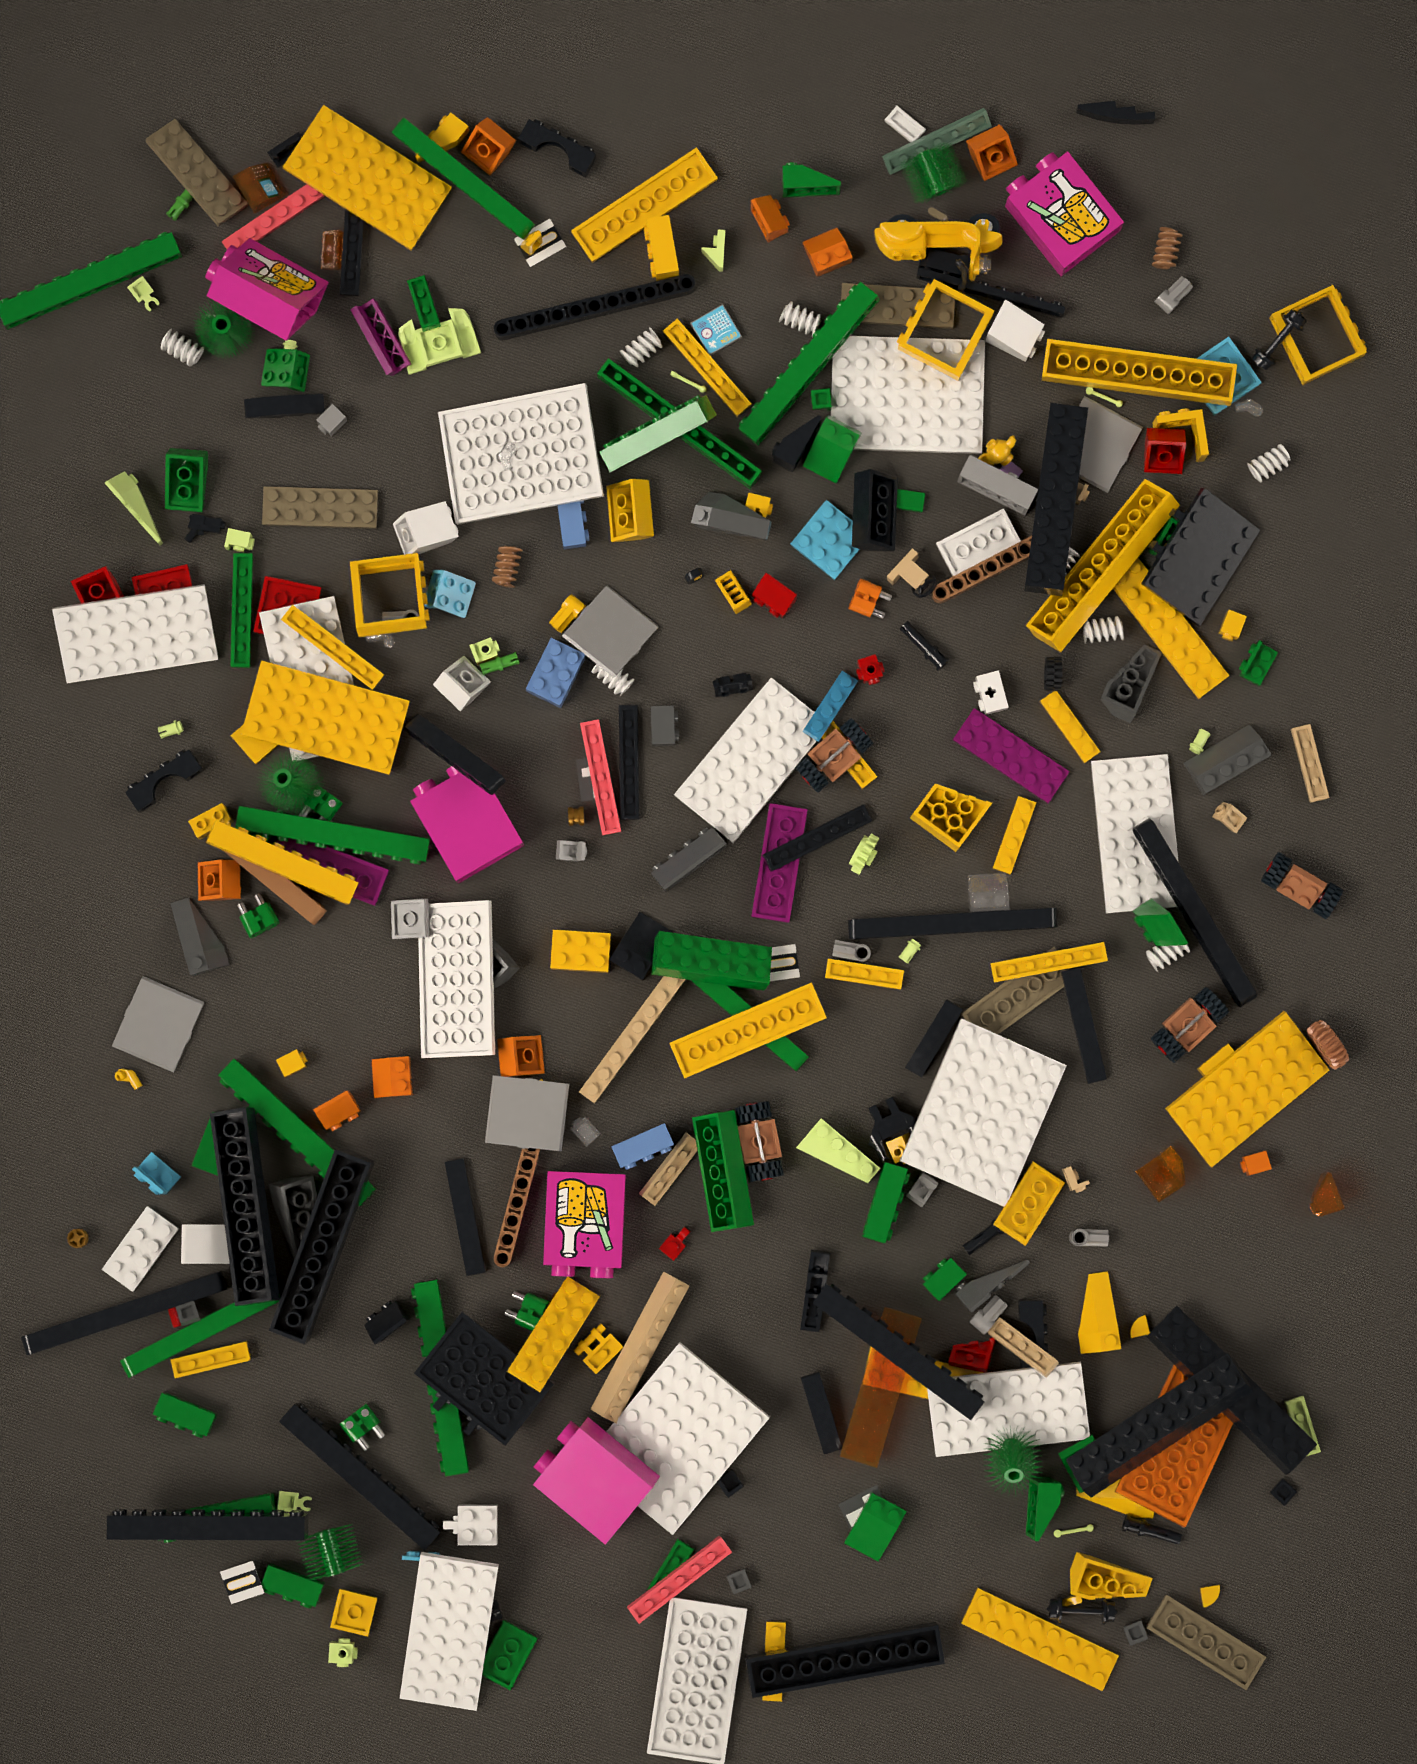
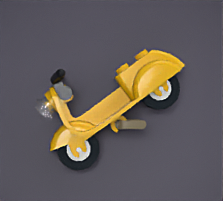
M931 207L928 209V213L942 222H917L910 215L900 214L890 218L888 222L880 223V228L874 230L876 244L880 251L894 261L923 260L926 258V248L967 247L972 250L970 257L962 255L955 262L961 273V282L956 289L960 293H963L969 284V279L974 281L979 273L987 274V271L991 270V259H987V255L981 257V253L992 252L1002 245L999 221L994 216L986 213L976 214L968 222L948 221V217L945 214Z

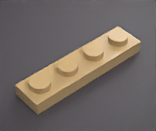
M1311 725L1292 728L1291 733L1309 802L1328 799L1329 794Z
M688 1133L683 1135L639 1192L642 1197L654 1206L698 1151L696 1140Z
M1000 1317L988 1331L991 1337L1046 1378L1059 1364L1058 1360Z

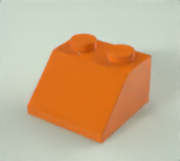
M487 117L475 126L461 153L488 175H491L508 156L517 140Z
M997 125L966 141L970 155L984 181L1018 165L1009 135L1001 125Z
M771 195L752 199L750 208L767 242L788 233V226L790 225L785 215L782 216L779 211L781 207L778 200H773Z
M838 228L802 242L817 277L852 263L853 257Z
M222 859L198 862V901L241 899L240 864L235 860Z
M541 1035L497 1039L501 1076L517 1077L545 1074Z
M409 1056L372 1060L374 1098L413 1095Z
M348 1090L313 1109L326 1130L331 1129L332 1132L342 1127V1122L347 1119L351 1122L359 1117L358 1113L362 1112L353 1095Z

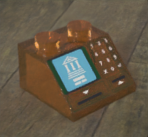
M268 162L250 166L233 176L235 183L254 214L286 196Z

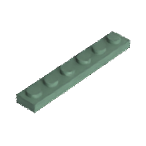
M982 108L883 155L882 158L887 172L891 175L905 168L903 167L906 164L904 161L908 164L907 160L910 161L909 158H911L913 162V157L910 156L916 157L921 151L933 149L934 147L937 149V145L941 150V144L950 147L992 127L987 111Z

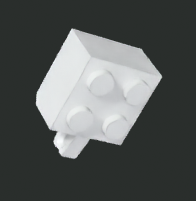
M459 1504L458 1516H453V1520H444L443 1529H453V1534H458V1545H497L498 1504Z

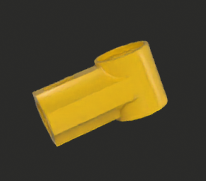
M573 594L567 597L561 605L562 608L549 622L561 634L574 619L580 616L582 610L586 607Z

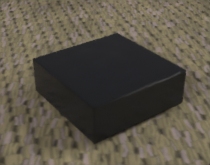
M1282 1478L1269 1493L1285 1506L1297 1491Z

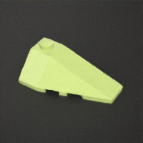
M125 471L106 481L107 487L161 546L163 544L141 490L136 485L139 481L132 473L128 476Z

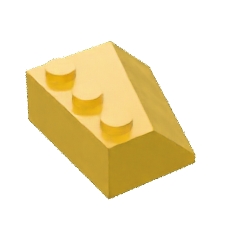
M934 784L910 819L956 852L992 803Z

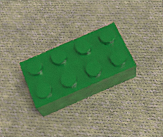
M886 1162L883 1163L861 1237L881 1243H886V1240L890 1241L893 1230L890 1229L891 1223L896 1222L899 1212L896 1211L897 1203L901 1204L904 1192H901L902 1186L907 1185L910 1176L907 1173L908 1169Z

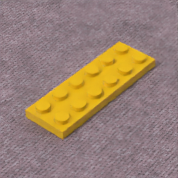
M567 1276L507 1372L541 1392L600 1296Z

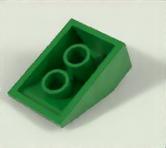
M795 162L782 166L783 198L840 195L841 181L804 165H797Z
M828 415L813 442L803 467L837 483L862 432Z
M170 448L168 450L165 462V509L203 512L208 471V451Z
M1152 898L1133 910L1136 916L1133 919L1138 927H1142L1145 931L1143 936L1148 943L1152 942L1156 946L1188 944L1170 912Z
M1029 1477L1033 1481L1029 1482L1032 1487L1030 1486L1028 1489L1026 1535L1034 1541L1040 1540L1064 1495L1062 1484L1052 1477Z
M871 1491L844 1544L879 1561L907 1511Z

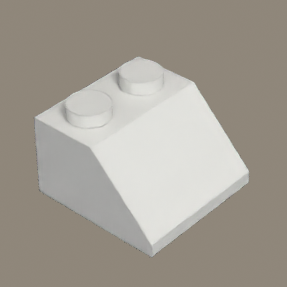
M463 656L444 670L433 685L461 711L491 681Z

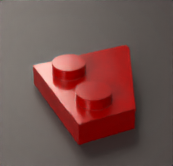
M992 1337L989 1338V1341L978 1343V1341H972L968 1344L953 1345L948 1361L949 1366L987 1373L996 1340Z

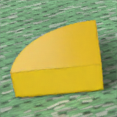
M1146 1315L1140 1316L1135 1320L1130 1330V1338L1150 1333Z
M1219 1584L1200 1587L1203 1607H1208L1216 1601L1220 1593Z
M1075 1595L1062 1599V1606L1082 1603L1081 1597Z

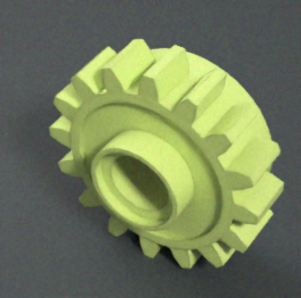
M873 834L869 837L864 835L849 862L853 866L851 871L860 875L865 865H871L878 852L875 850V846L879 841V837Z

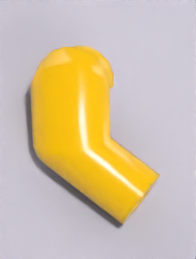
M119 1069L115 1073L117 1081L130 1082L134 1090L143 1086L133 1070Z

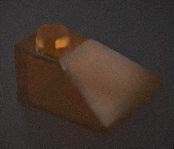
M1172 1146L1160 1152L1135 1171L1158 1202L1185 1185L1183 1160Z
M1331 1172L1322 1173L1310 1198L1312 1203L1309 1204L1312 1213L1316 1214L1317 1217L1345 1209Z

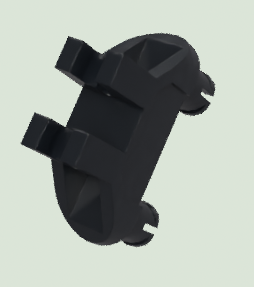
M893 1097L885 1100L892 1115L883 1119L876 1105L868 1108L875 1122L869 1139V1146L874 1147L880 1162L885 1161L882 1153H884L886 1159L892 1157L884 1143L885 1139L905 1129L911 1135L918 1119L899 1111Z

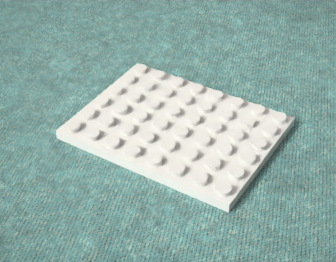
M850 336L832 357L831 417L862 432L854 450L982 454L985 340L979 341L958 381L898 350L899 343H897L899 337ZM909 338L907 344L956 368L970 340Z
M585 383L438 412L455 524L458 525L604 497L589 397Z
M960 1019L900 1161L1004 1207L1011 1197L1067 1065L964 1019Z
M679 1342L618 1417L617 1424L613 1423L606 1432L660 1476L638 1507L673 1535L770 1416Z

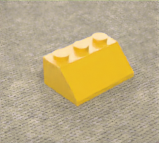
M629 479L607 485L611 542L634 541L654 537L649 480Z

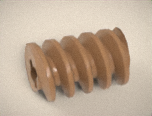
M1160 227L1161 232L1158 234L1160 240L1156 242L1159 247L1155 248L1157 254L1153 256L1155 262L1152 263V266L1167 270L1170 267H1176V264L1171 262L1178 259L1177 256L1173 255V252H1179L1175 245L1181 244L1176 238H1180L1183 235L1172 228Z
M512 546L499 547L498 551L501 554L497 555L496 558L499 562L495 563V566L499 569L494 570L493 573L497 576L493 577L492 581L500 586L515 588L510 582L517 580L512 577V574H518V571L513 568L520 566V564L515 562L516 559H521L516 553L523 550Z

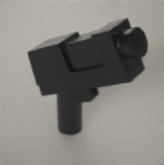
M192 514L189 516L190 522L188 525V529L191 530L184 539L191 543L197 534L204 535V531L220 534L221 529H225L226 522H223L221 518L214 519Z

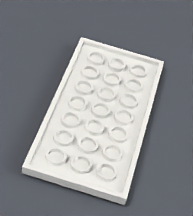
M205 584L61 606L52 609L67 683L218 660Z
M334 596L294 605L345 644ZM291 606L259 612L270 663L354 685L350 672L281 620ZM289 748L290 753L295 758L299 756V758L304 760L319 757L318 755Z
M770 678L676 791L674 796L734 843L795 770V767L818 742L803 733L804 728L815 712L773 678Z
M1168 754L1091 761L1106 914L1133 911L1150 898L1163 908L1177 907L1132 831L1135 826L1150 818L1156 824L1178 861Z
M491 901L429 904V937L418 938L421 1058L495 1055Z
M1081 1361L1058 1364L1047 1378L1033 1367L952 1377L955 1380L959 1377L968 1384L966 1386L967 1389L971 1392L975 1389L983 1395L982 1400L985 1402L972 1420H969L927 1388L936 1457L991 1451L987 1448L996 1447L989 1444L1000 1445L993 1440L1000 1442L1002 1438L1005 1441L1002 1436H1006L1005 1439L1011 1438V1436L1013 1438V1433H1016L1014 1437L1017 1439L1016 1436L1018 1437L1019 1433L1023 1436L1025 1432H1029L1021 1440L1028 1439L1024 1442L1026 1444L1027 1442L1034 1441L1029 1445L1084 1440L1090 1436Z
M421 1552L400 1699L477 1711L499 1564Z
M673 1597L670 1600L647 1754L712 1764H724L747 1608Z

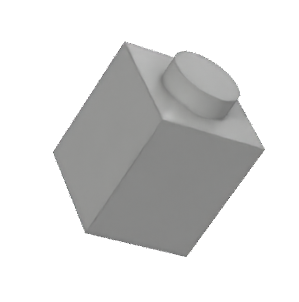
M333 404L316 419L319 424L317 428L324 435L328 433L331 437L347 422V418Z

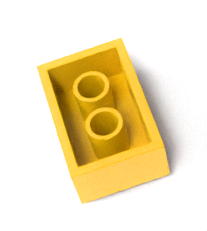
M669 215L646 219L647 225H643L645 241H649L647 244L648 258L653 260V262H650L652 278L656 277V281L679 276Z
M553 930L550 968L553 970L609 973L611 933Z

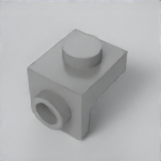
M557 840L556 860L575 862L585 860L587 855L586 842Z
M922 1173L906 1197L920 1207H923L933 1190L937 1187L938 1182L932 1176Z

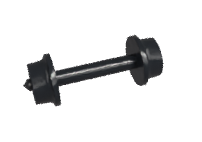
M1291 309L1287 314H1283V317L1288 321L1287 325L1265 352L1258 347L1255 349L1256 353L1252 359L1256 362L1257 367L1267 370L1271 365H1275L1276 361L1271 355L1294 327L1300 331L1304 330L1303 326L1307 320L1302 316V312Z
M1059 1596L1057 1599H1050L1049 1606L1046 1608L1049 1612V1619L1057 1620L1058 1623H1061L1062 1614L1102 1615V1624L1105 1625L1106 1622H1114L1115 1615L1118 1612L1115 1609V1602L1107 1601L1106 1598L1102 1600V1607L1062 1606V1597Z

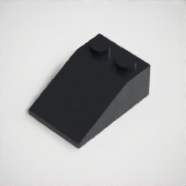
M820 415L816 416L784 437L781 443L777 442L772 450L773 462L793 473L818 430L822 417Z
M639 912L610 958V962L643 981L653 964L656 935L659 931L671 933L672 931Z
M388 1301L381 1307L383 1311L378 1315L374 1312L366 1318L367 1323L364 1326L375 1345L410 1320L397 1301L393 1303Z

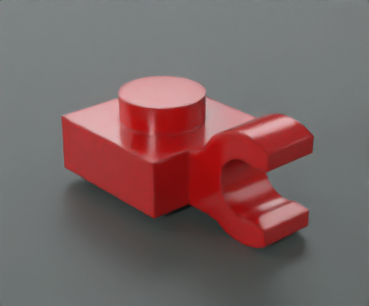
M684 1227L676 1237L671 1233L659 1249L674 1261L686 1247L682 1241L690 1231Z

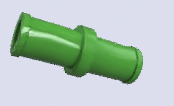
M186 189L180 196L176 197V202L166 213L168 217H173L172 220L174 221L177 220L185 208L189 207V202L193 198Z
M516 652L510 655L497 656L494 660L480 663L483 675L497 670L503 671V668L520 663Z

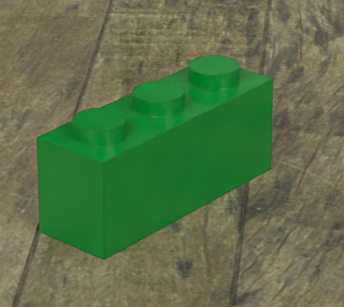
M166 1392L161 1393L153 1415L157 1416L156 1420L163 1423L168 1421L175 1423V1428L183 1431L187 1428L193 1431V1435L200 1438L209 1436L217 1417L215 1412Z
M270 1563L261 1585L267 1594L275 1595L277 1593L283 1595L282 1599L293 1602V1600L300 1601L301 1606L311 1609L312 1606H317L325 1583L318 1580L310 1581V1577Z

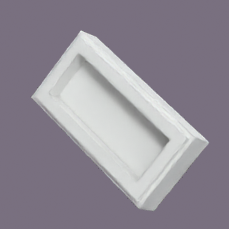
M898 106L885 119L887 124L910 143L919 139L926 131L923 126Z

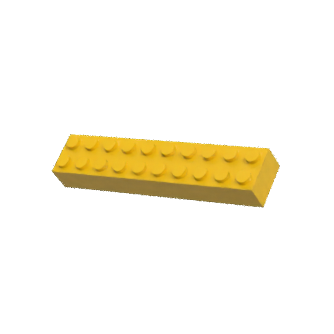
M1047 339L1041 381L1231 406L1237 364Z
M1146 479L1143 480L1065 576L1063 595H1050L1027 623L1026 627L1036 638L1062 652L1169 520L1171 510H1176L1180 506L1173 495Z

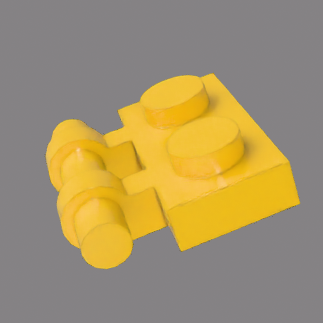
M602 1324L596 1329L593 1328L590 1331L591 1334L584 1340H581L573 1350L578 1356L583 1351L588 1354L583 1361L595 1374L624 1347L611 1333L606 1338L601 1335L606 1330ZM597 1339L600 1344L592 1351L589 1345Z

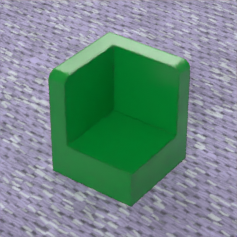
M830 388L811 390L812 410L827 409V411H831Z

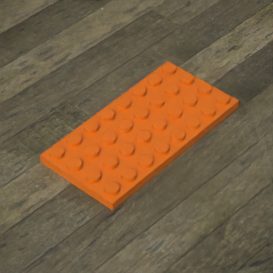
M1174 1364L1158 1398L1188 1379ZM1221 1412L1122 1477L1115 1489V1493L1182 1527H1186L1233 1422Z

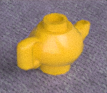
M1014 435L1010 436L1007 441L991 439L986 445L987 453H983L978 459L991 466L999 463L1002 466H1006L1014 457L1011 453V449L1016 443Z

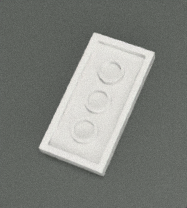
M1003 508L937 542L936 546L952 576H955L1017 544L1021 540Z
M147 1206L102 1270L134 1292L179 1228Z

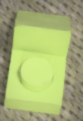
M718 230V234L714 235L713 247L717 248H701L704 256L720 272H723L725 230Z

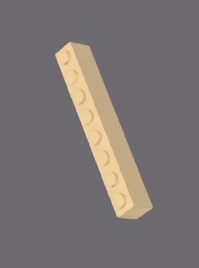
M663 976L579 1093L594 1104L597 1102L686 979Z
M663 1272L591 1410L617 1424L618 1417L624 1411L689 1288L688 1284Z

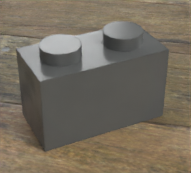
M674 705L651 706L652 747L675 746V741H679V732L674 726V722H678V710H674Z

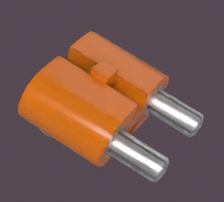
M860 578L848 609L869 618L871 615L883 619L885 613L875 609V603L878 597L890 601L892 595L881 591V586Z

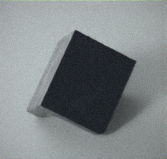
M730 1470L717 1481L728 1498L744 1487L733 1470Z

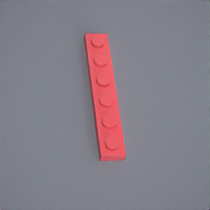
M306 184L224 239L222 243L228 249L231 245L239 248L249 238L258 242L324 198L325 195Z
M599 719L580 723L602 836L619 833L621 828Z
M718 1536L628 1605L627 1609L640 1624L731 1554L732 1551L722 1537Z

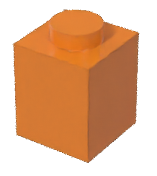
M1267 1151L1244 1156L1240 1162L1242 1172H1246L1247 1176L1272 1169Z

